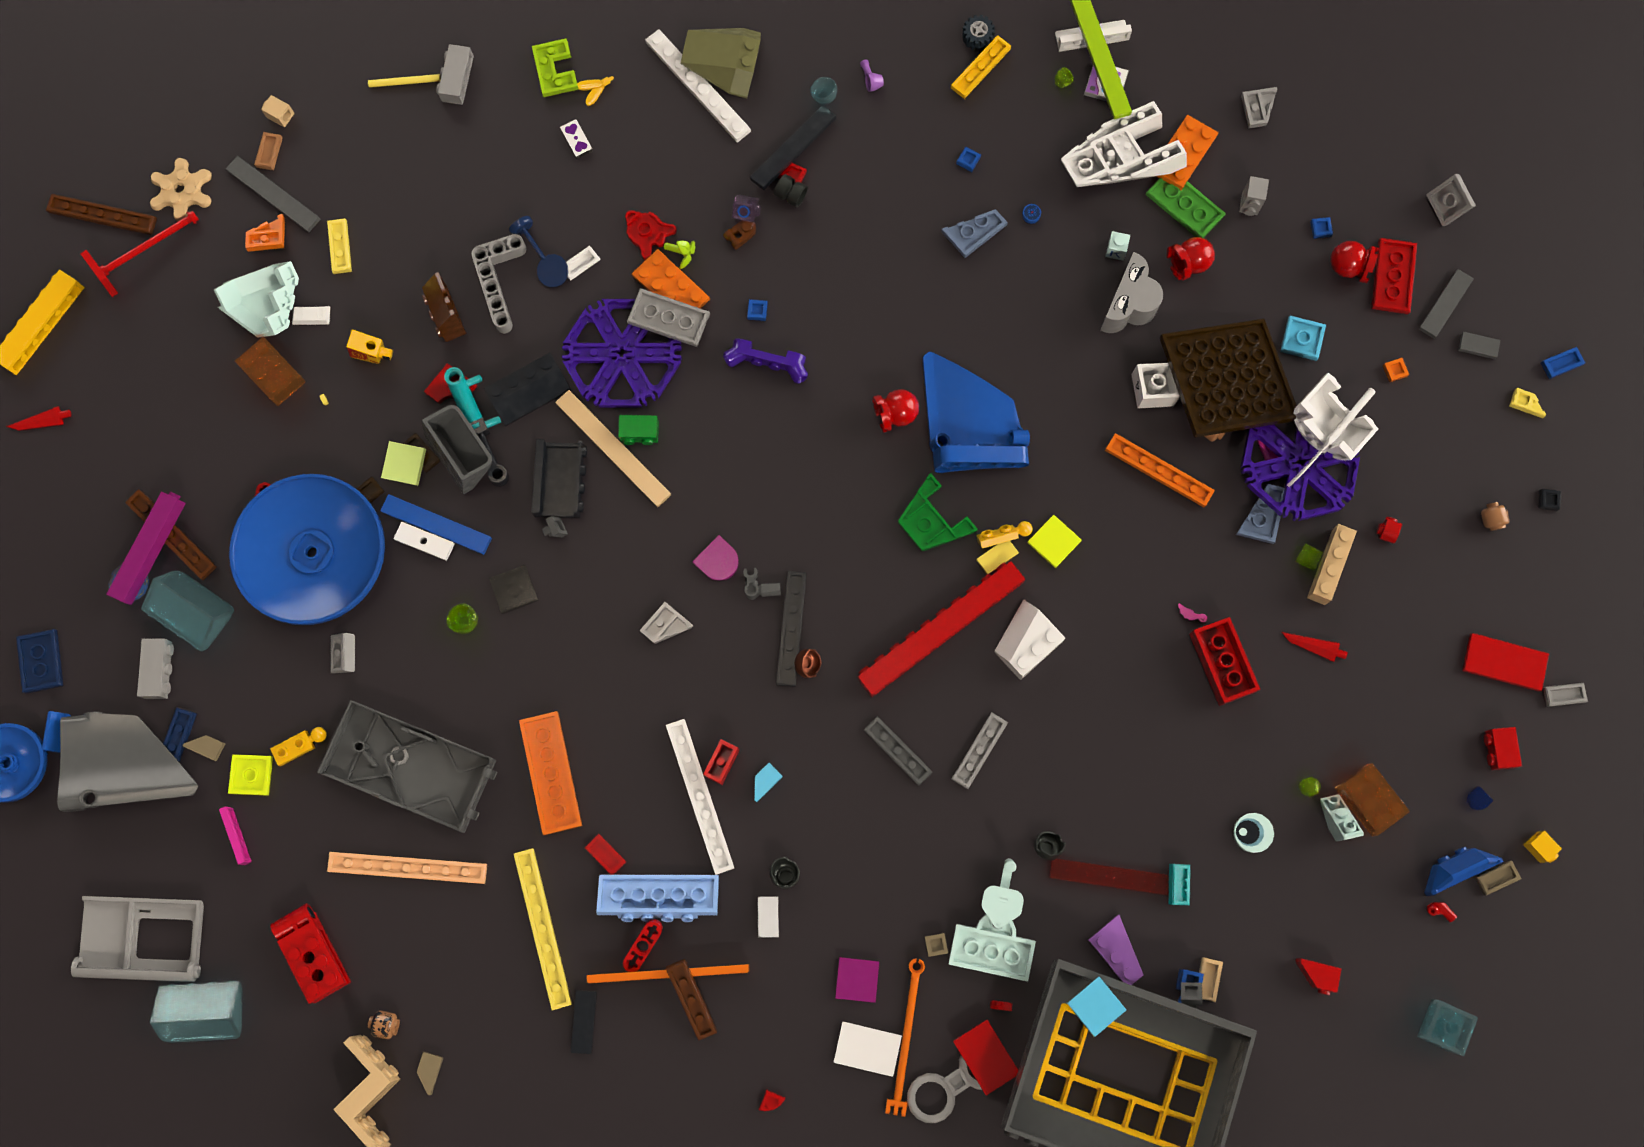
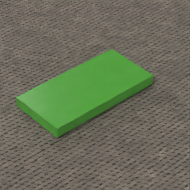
M1159 178L1145 194L1195 237L1204 238L1226 214L1188 181L1181 191L1173 184H1169L1162 178Z

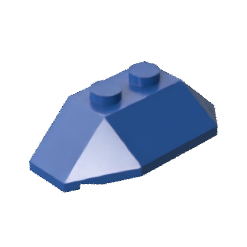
M1462 847L1454 851L1456 855L1451 857L1445 855L1437 859V864L1432 865L1424 893L1426 896H1433L1504 861L1501 857L1479 849Z

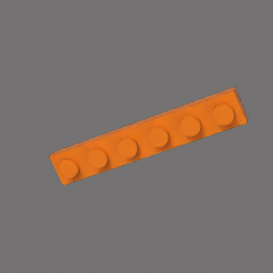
M1116 433L1105 449L1106 452L1203 508L1207 505L1215 491Z

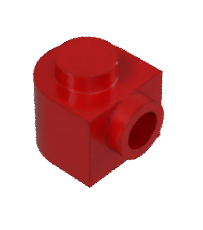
M1386 517L1385 521L1379 524L1376 534L1379 535V539L1394 544L1399 536L1402 524L1398 523V520L1395 518Z

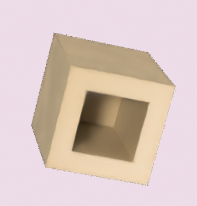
M272 95L263 103L261 109L268 119L283 127H286L294 115L289 104Z

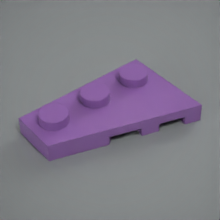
M1118 914L1089 938L1088 941L1122 982L1133 985L1143 976V972Z

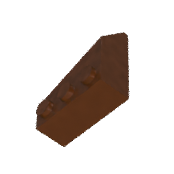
M439 272L435 273L422 287L424 292L422 298L426 306L429 305L430 311L428 312L432 321H435L437 326L435 329L439 338L443 337L448 342L467 333L447 285Z

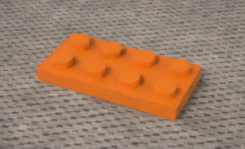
M1187 115L1168 143L1170 144L1176 140L1180 141L1187 152V167L1174 173L1157 177L1162 178L1169 184H1173L1182 191L1219 132Z
M659 249L632 273V276L650 292L700 309L710 300V297Z

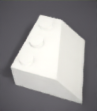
M1023 599L994 652L1021 680L1065 640V637L1039 609Z

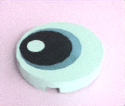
M1245 814L1234 824V840L1244 851L1251 853L1262 852L1273 842V826L1261 814Z

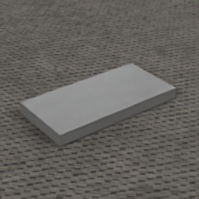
M640 288L627 323L697 347L710 312Z

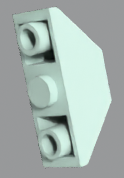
M1340 794L1320 798L1328 829L1336 842L1364 836V832Z

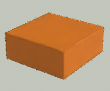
M1403 358L1387 362L1383 365L1389 382L1405 378L1409 375Z

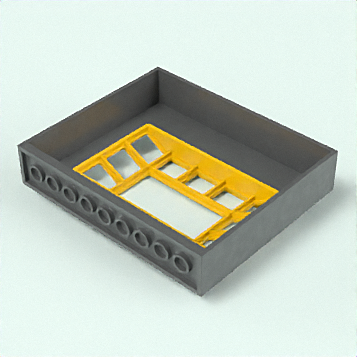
M1055 959L1049 971L1000 1128L1005 1130V1135L1017 1140L1019 1136L1024 1137V1142L1036 1147L1039 1146V1143L1043 1144L1044 1147H1180L1160 1139L1165 1118L1169 1115L1192 1124L1186 1147H1225L1257 1030L1061 959ZM1098 976L1126 1009L1124 1013L1107 1027L1177 1052L1161 1106L1075 1074L1088 1029L1083 1024L1077 1042L1059 1035L1058 1030L1065 1011L1075 1014L1067 1002ZM1055 1041L1075 1048L1069 1071L1049 1065ZM1184 1055L1209 1063L1202 1087L1178 1079ZM1046 1071L1066 1078L1059 1101L1039 1094ZM1073 1081L1097 1089L1090 1113L1066 1104ZM1176 1085L1201 1094L1194 1117L1169 1109ZM1104 1092L1128 1101L1122 1124L1112 1122L1097 1115ZM1135 1104L1159 1112L1153 1136L1129 1128Z

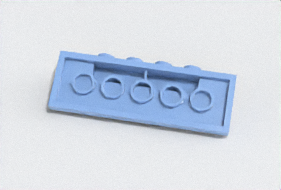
M599 875L596 913L597 915H617L623 922H632L633 918H641L643 922L653 918H661L663 922H672L673 918H681L683 922H692L693 919H698V915H717L719 875Z

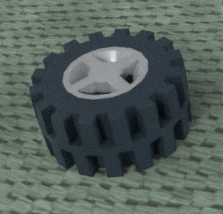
M974 15L973 18L969 17L968 21H965L962 38L968 48L971 46L972 50H975V48H977V51H980L981 48L984 50L993 41L995 26L992 20L988 21L989 17L985 16L983 18V15L979 17Z

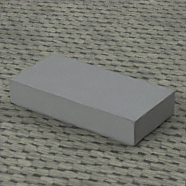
M1584 683L1543 688L1546 707L1588 702Z

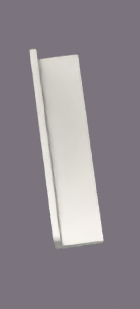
M1125 20L1100 24L1107 44L1130 39L1131 25H1126ZM1080 27L1055 32L1059 52L1087 47Z

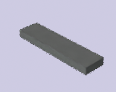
M1457 269L1419 327V330L1435 339L1474 278Z
M878 716L864 729L865 733L918 786L932 773L926 764Z

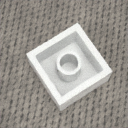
M1137 364L1131 374L1137 408L1174 406L1180 396L1169 364Z

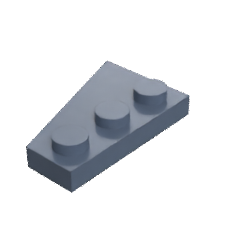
M995 209L966 222H959L955 226L945 227L941 232L966 258L1006 227L1008 222Z
M1267 484L1264 491L1276 502H1281L1285 488ZM1258 498L1236 535L1274 544L1281 516Z

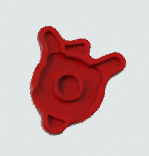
M630 210L625 214L628 238L634 245L640 248L641 256L644 260L652 255L653 245L663 247L666 237L674 235L677 231L675 225L662 222L652 212L641 213Z

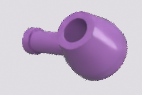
M866 59L862 60L860 66L865 74L866 88L868 92L875 91L883 86V77L880 74L872 73L869 61Z

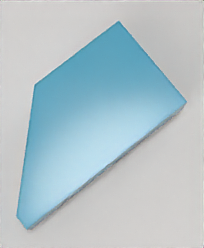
M770 763L755 776L754 800L756 802L783 777Z

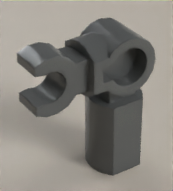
M754 568L753 575H748L747 569H744L743 574L747 580L745 581L744 591L748 599L754 600L759 595H762V597L781 596L780 582L765 583L758 586V581L756 580L758 577L757 568Z

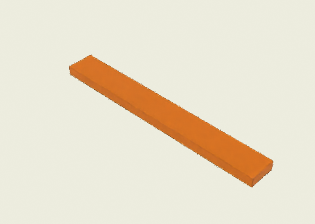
M749 964L689 968L692 976L748 973L750 971ZM666 970L592 974L587 975V982L601 983L670 977Z

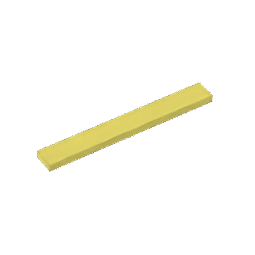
M534 849L514 853L551 1009L555 1010L572 1005Z

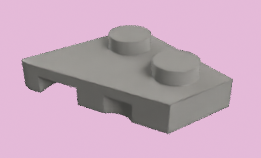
M1277 87L1242 92L1241 98L1248 128L1267 125L1277 93Z
M664 602L640 629V632L656 644L691 629L693 625Z

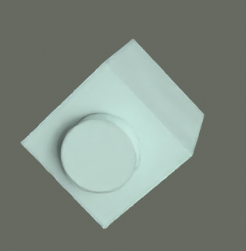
M1112 231L1105 257L1123 261L1127 253L1130 235Z

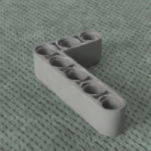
M517 234L476 246L471 252L492 321L497 330L503 334L510 332L513 324L494 265L520 257L526 253V245L522 237ZM520 243L519 247H513L515 244ZM498 249H503L502 252L495 253ZM480 255H485L484 258L478 259ZM491 271L488 275H483L484 272ZM496 287L493 292H488L490 288ZM496 304H501L499 308H494ZM507 320L504 325H499L500 321Z

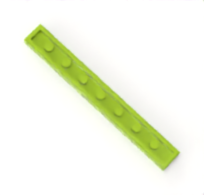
M1070 0L1113 119L1131 115L1130 104L1091 0Z

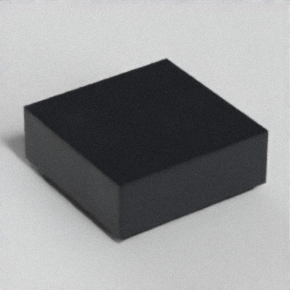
M1542 488L1539 492L1538 508L1553 511L1560 510L1561 491Z

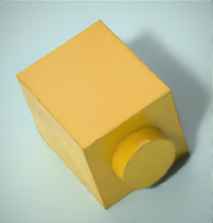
M1546 831L1536 832L1523 844L1540 863L1553 862L1558 858L1559 855L1557 853L1562 849Z

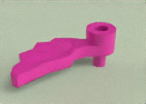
M1180 603L1178 604L1180 614L1183 615L1184 619L1189 621L1198 619L1200 623L1207 621L1205 614H1196L1193 610L1184 607Z

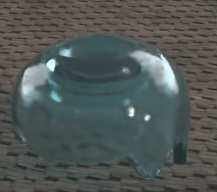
M820 77L814 81L810 91L812 98L819 104H829L836 98L838 88L833 79Z

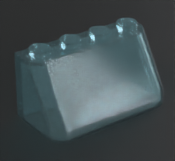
M171 571L153 578L141 608L148 616L160 622L165 628L170 629L178 637L184 639L200 651L210 647L234 613V608L180 571Z
M236 981L159 986L150 1024L162 1041L170 1043L239 1038L242 1030L243 988L240 982Z

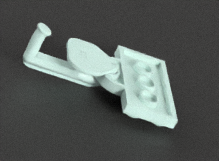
M1008 858L1004 862L1000 887L989 886L985 889L981 906L986 915L979 920L977 927L956 924L949 965L1028 981L1036 941L1016 936V928L1012 920L1021 915L1024 900L1019 891L1009 889L1012 872L1017 867L1012 859Z

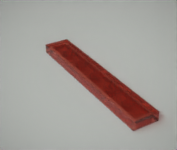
M1062 859L1051 860V879L1169 896V875Z

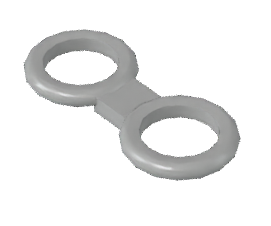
M961 1055L959 1058V1068L947 1076L943 1077L937 1073H926L918 1076L911 1083L907 1092V1103L910 1112L918 1120L925 1123L943 1121L952 1113L956 1095L970 1086L977 1090H982L977 1080L973 1079L969 1074L967 1064ZM926 1082L940 1084L947 1094V1103L944 1109L934 1115L923 1113L915 1102V1094L918 1088Z

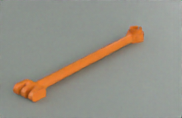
M917 958L912 959L909 963V970L912 974L894 1098H887L885 1114H889L890 1106H894L893 1115H897L898 1107L902 1108L901 1116L903 1117L906 1116L907 1102L901 1100L919 977L925 969V964L921 959L918 960L920 969H913V964L916 963Z

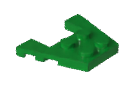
M931 473L927 476L925 482L898 520V524L921 552L978 531L977 527L967 516L951 528L928 501L927 498L942 487Z

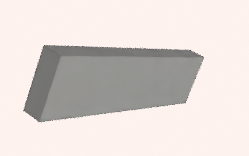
M991 712L951 780L969 789L1008 724L1007 721Z

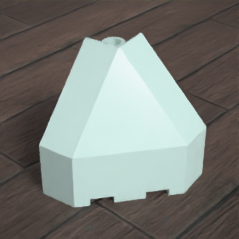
M292 262L273 264L224 282L223 285L213 289L221 304L217 308L257 338L273 336L289 328V312L293 309L295 299L293 293L299 280Z

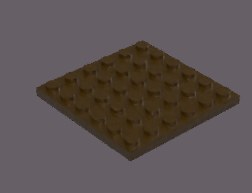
M1265 319L1161 334L1160 341L1194 438L1292 422L1296 419V415L1293 413L1297 405Z

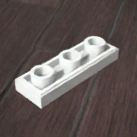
M401 522L394 537V540L445 561H447L454 547L453 542L404 522Z

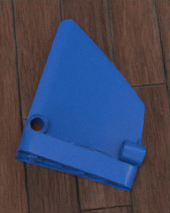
M933 352L925 354L922 361L930 449L933 452L934 472L946 473L975 469L1027 467L1029 465L1027 447L1030 443V433L1028 430H1023L1020 426L1014 400L965 368ZM937 440L941 441L943 443V446H940Z

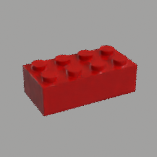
M1230 617L1195 629L1189 634L1219 706L1261 690Z

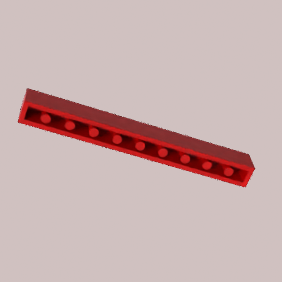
M1012 561L1008 564L1004 562L996 568V573L992 576L989 573L981 579L982 583L980 585L970 587L966 591L967 595L963 598L959 596L950 603L952 606L947 610L943 608L935 614V619L932 621L928 619L920 625L921 629L919 631L909 633L905 637L906 641L902 644L898 642L889 649L891 652L886 656L882 654L874 660L875 664L870 668L867 665L858 672L860 674L858 680L871 697L875 696L1023 584L1025 578Z

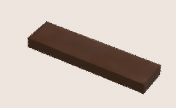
M682 959L666 966V971L698 1041L716 1034V1026L686 960Z

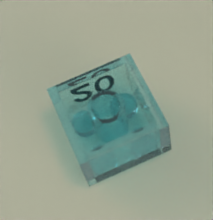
M1431 999L1417 1037L1455 1055L1464 1056L1478 1017L1441 1000Z

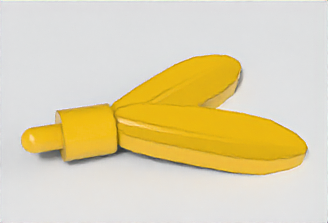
M613 76L605 77L602 80H584L577 83L579 90H591L586 98L587 106H591L597 101L604 90V86L610 84V81L614 79Z

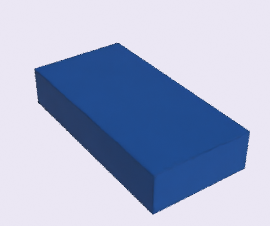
M1577 347L1541 362L1549 379L1585 364Z

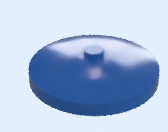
M12 723L0 724V802H13L29 795L40 784L46 772L47 751L42 750V739L33 730L22 725Z

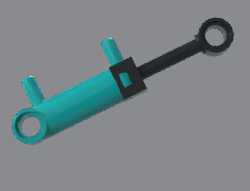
M451 367L445 372V381L457 407L462 411L492 456V465L488 470L490 481L495 486H504L509 481V474L504 466L497 464L485 437L490 434L488 428L501 423L500 417L496 416L484 421L469 387L482 382L481 375H476L466 380L459 368ZM453 376H459L458 381L451 382ZM502 472V478L495 479V473Z

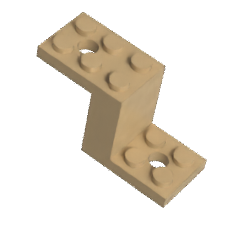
M365 1035L350 1036L343 1043L366 1067L370 1074L333 1110L366 1147H390V1139L387 1134L379 1131L375 1127V1121L370 1116L366 1117L365 1114L400 1080L398 1077L399 1072L394 1066H389L384 1061L385 1056L379 1050L375 1051L371 1047L372 1042Z

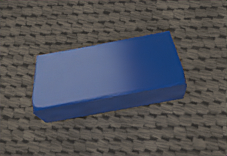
M48 712L42 750L60 753V720L62 717L71 716L70 714Z

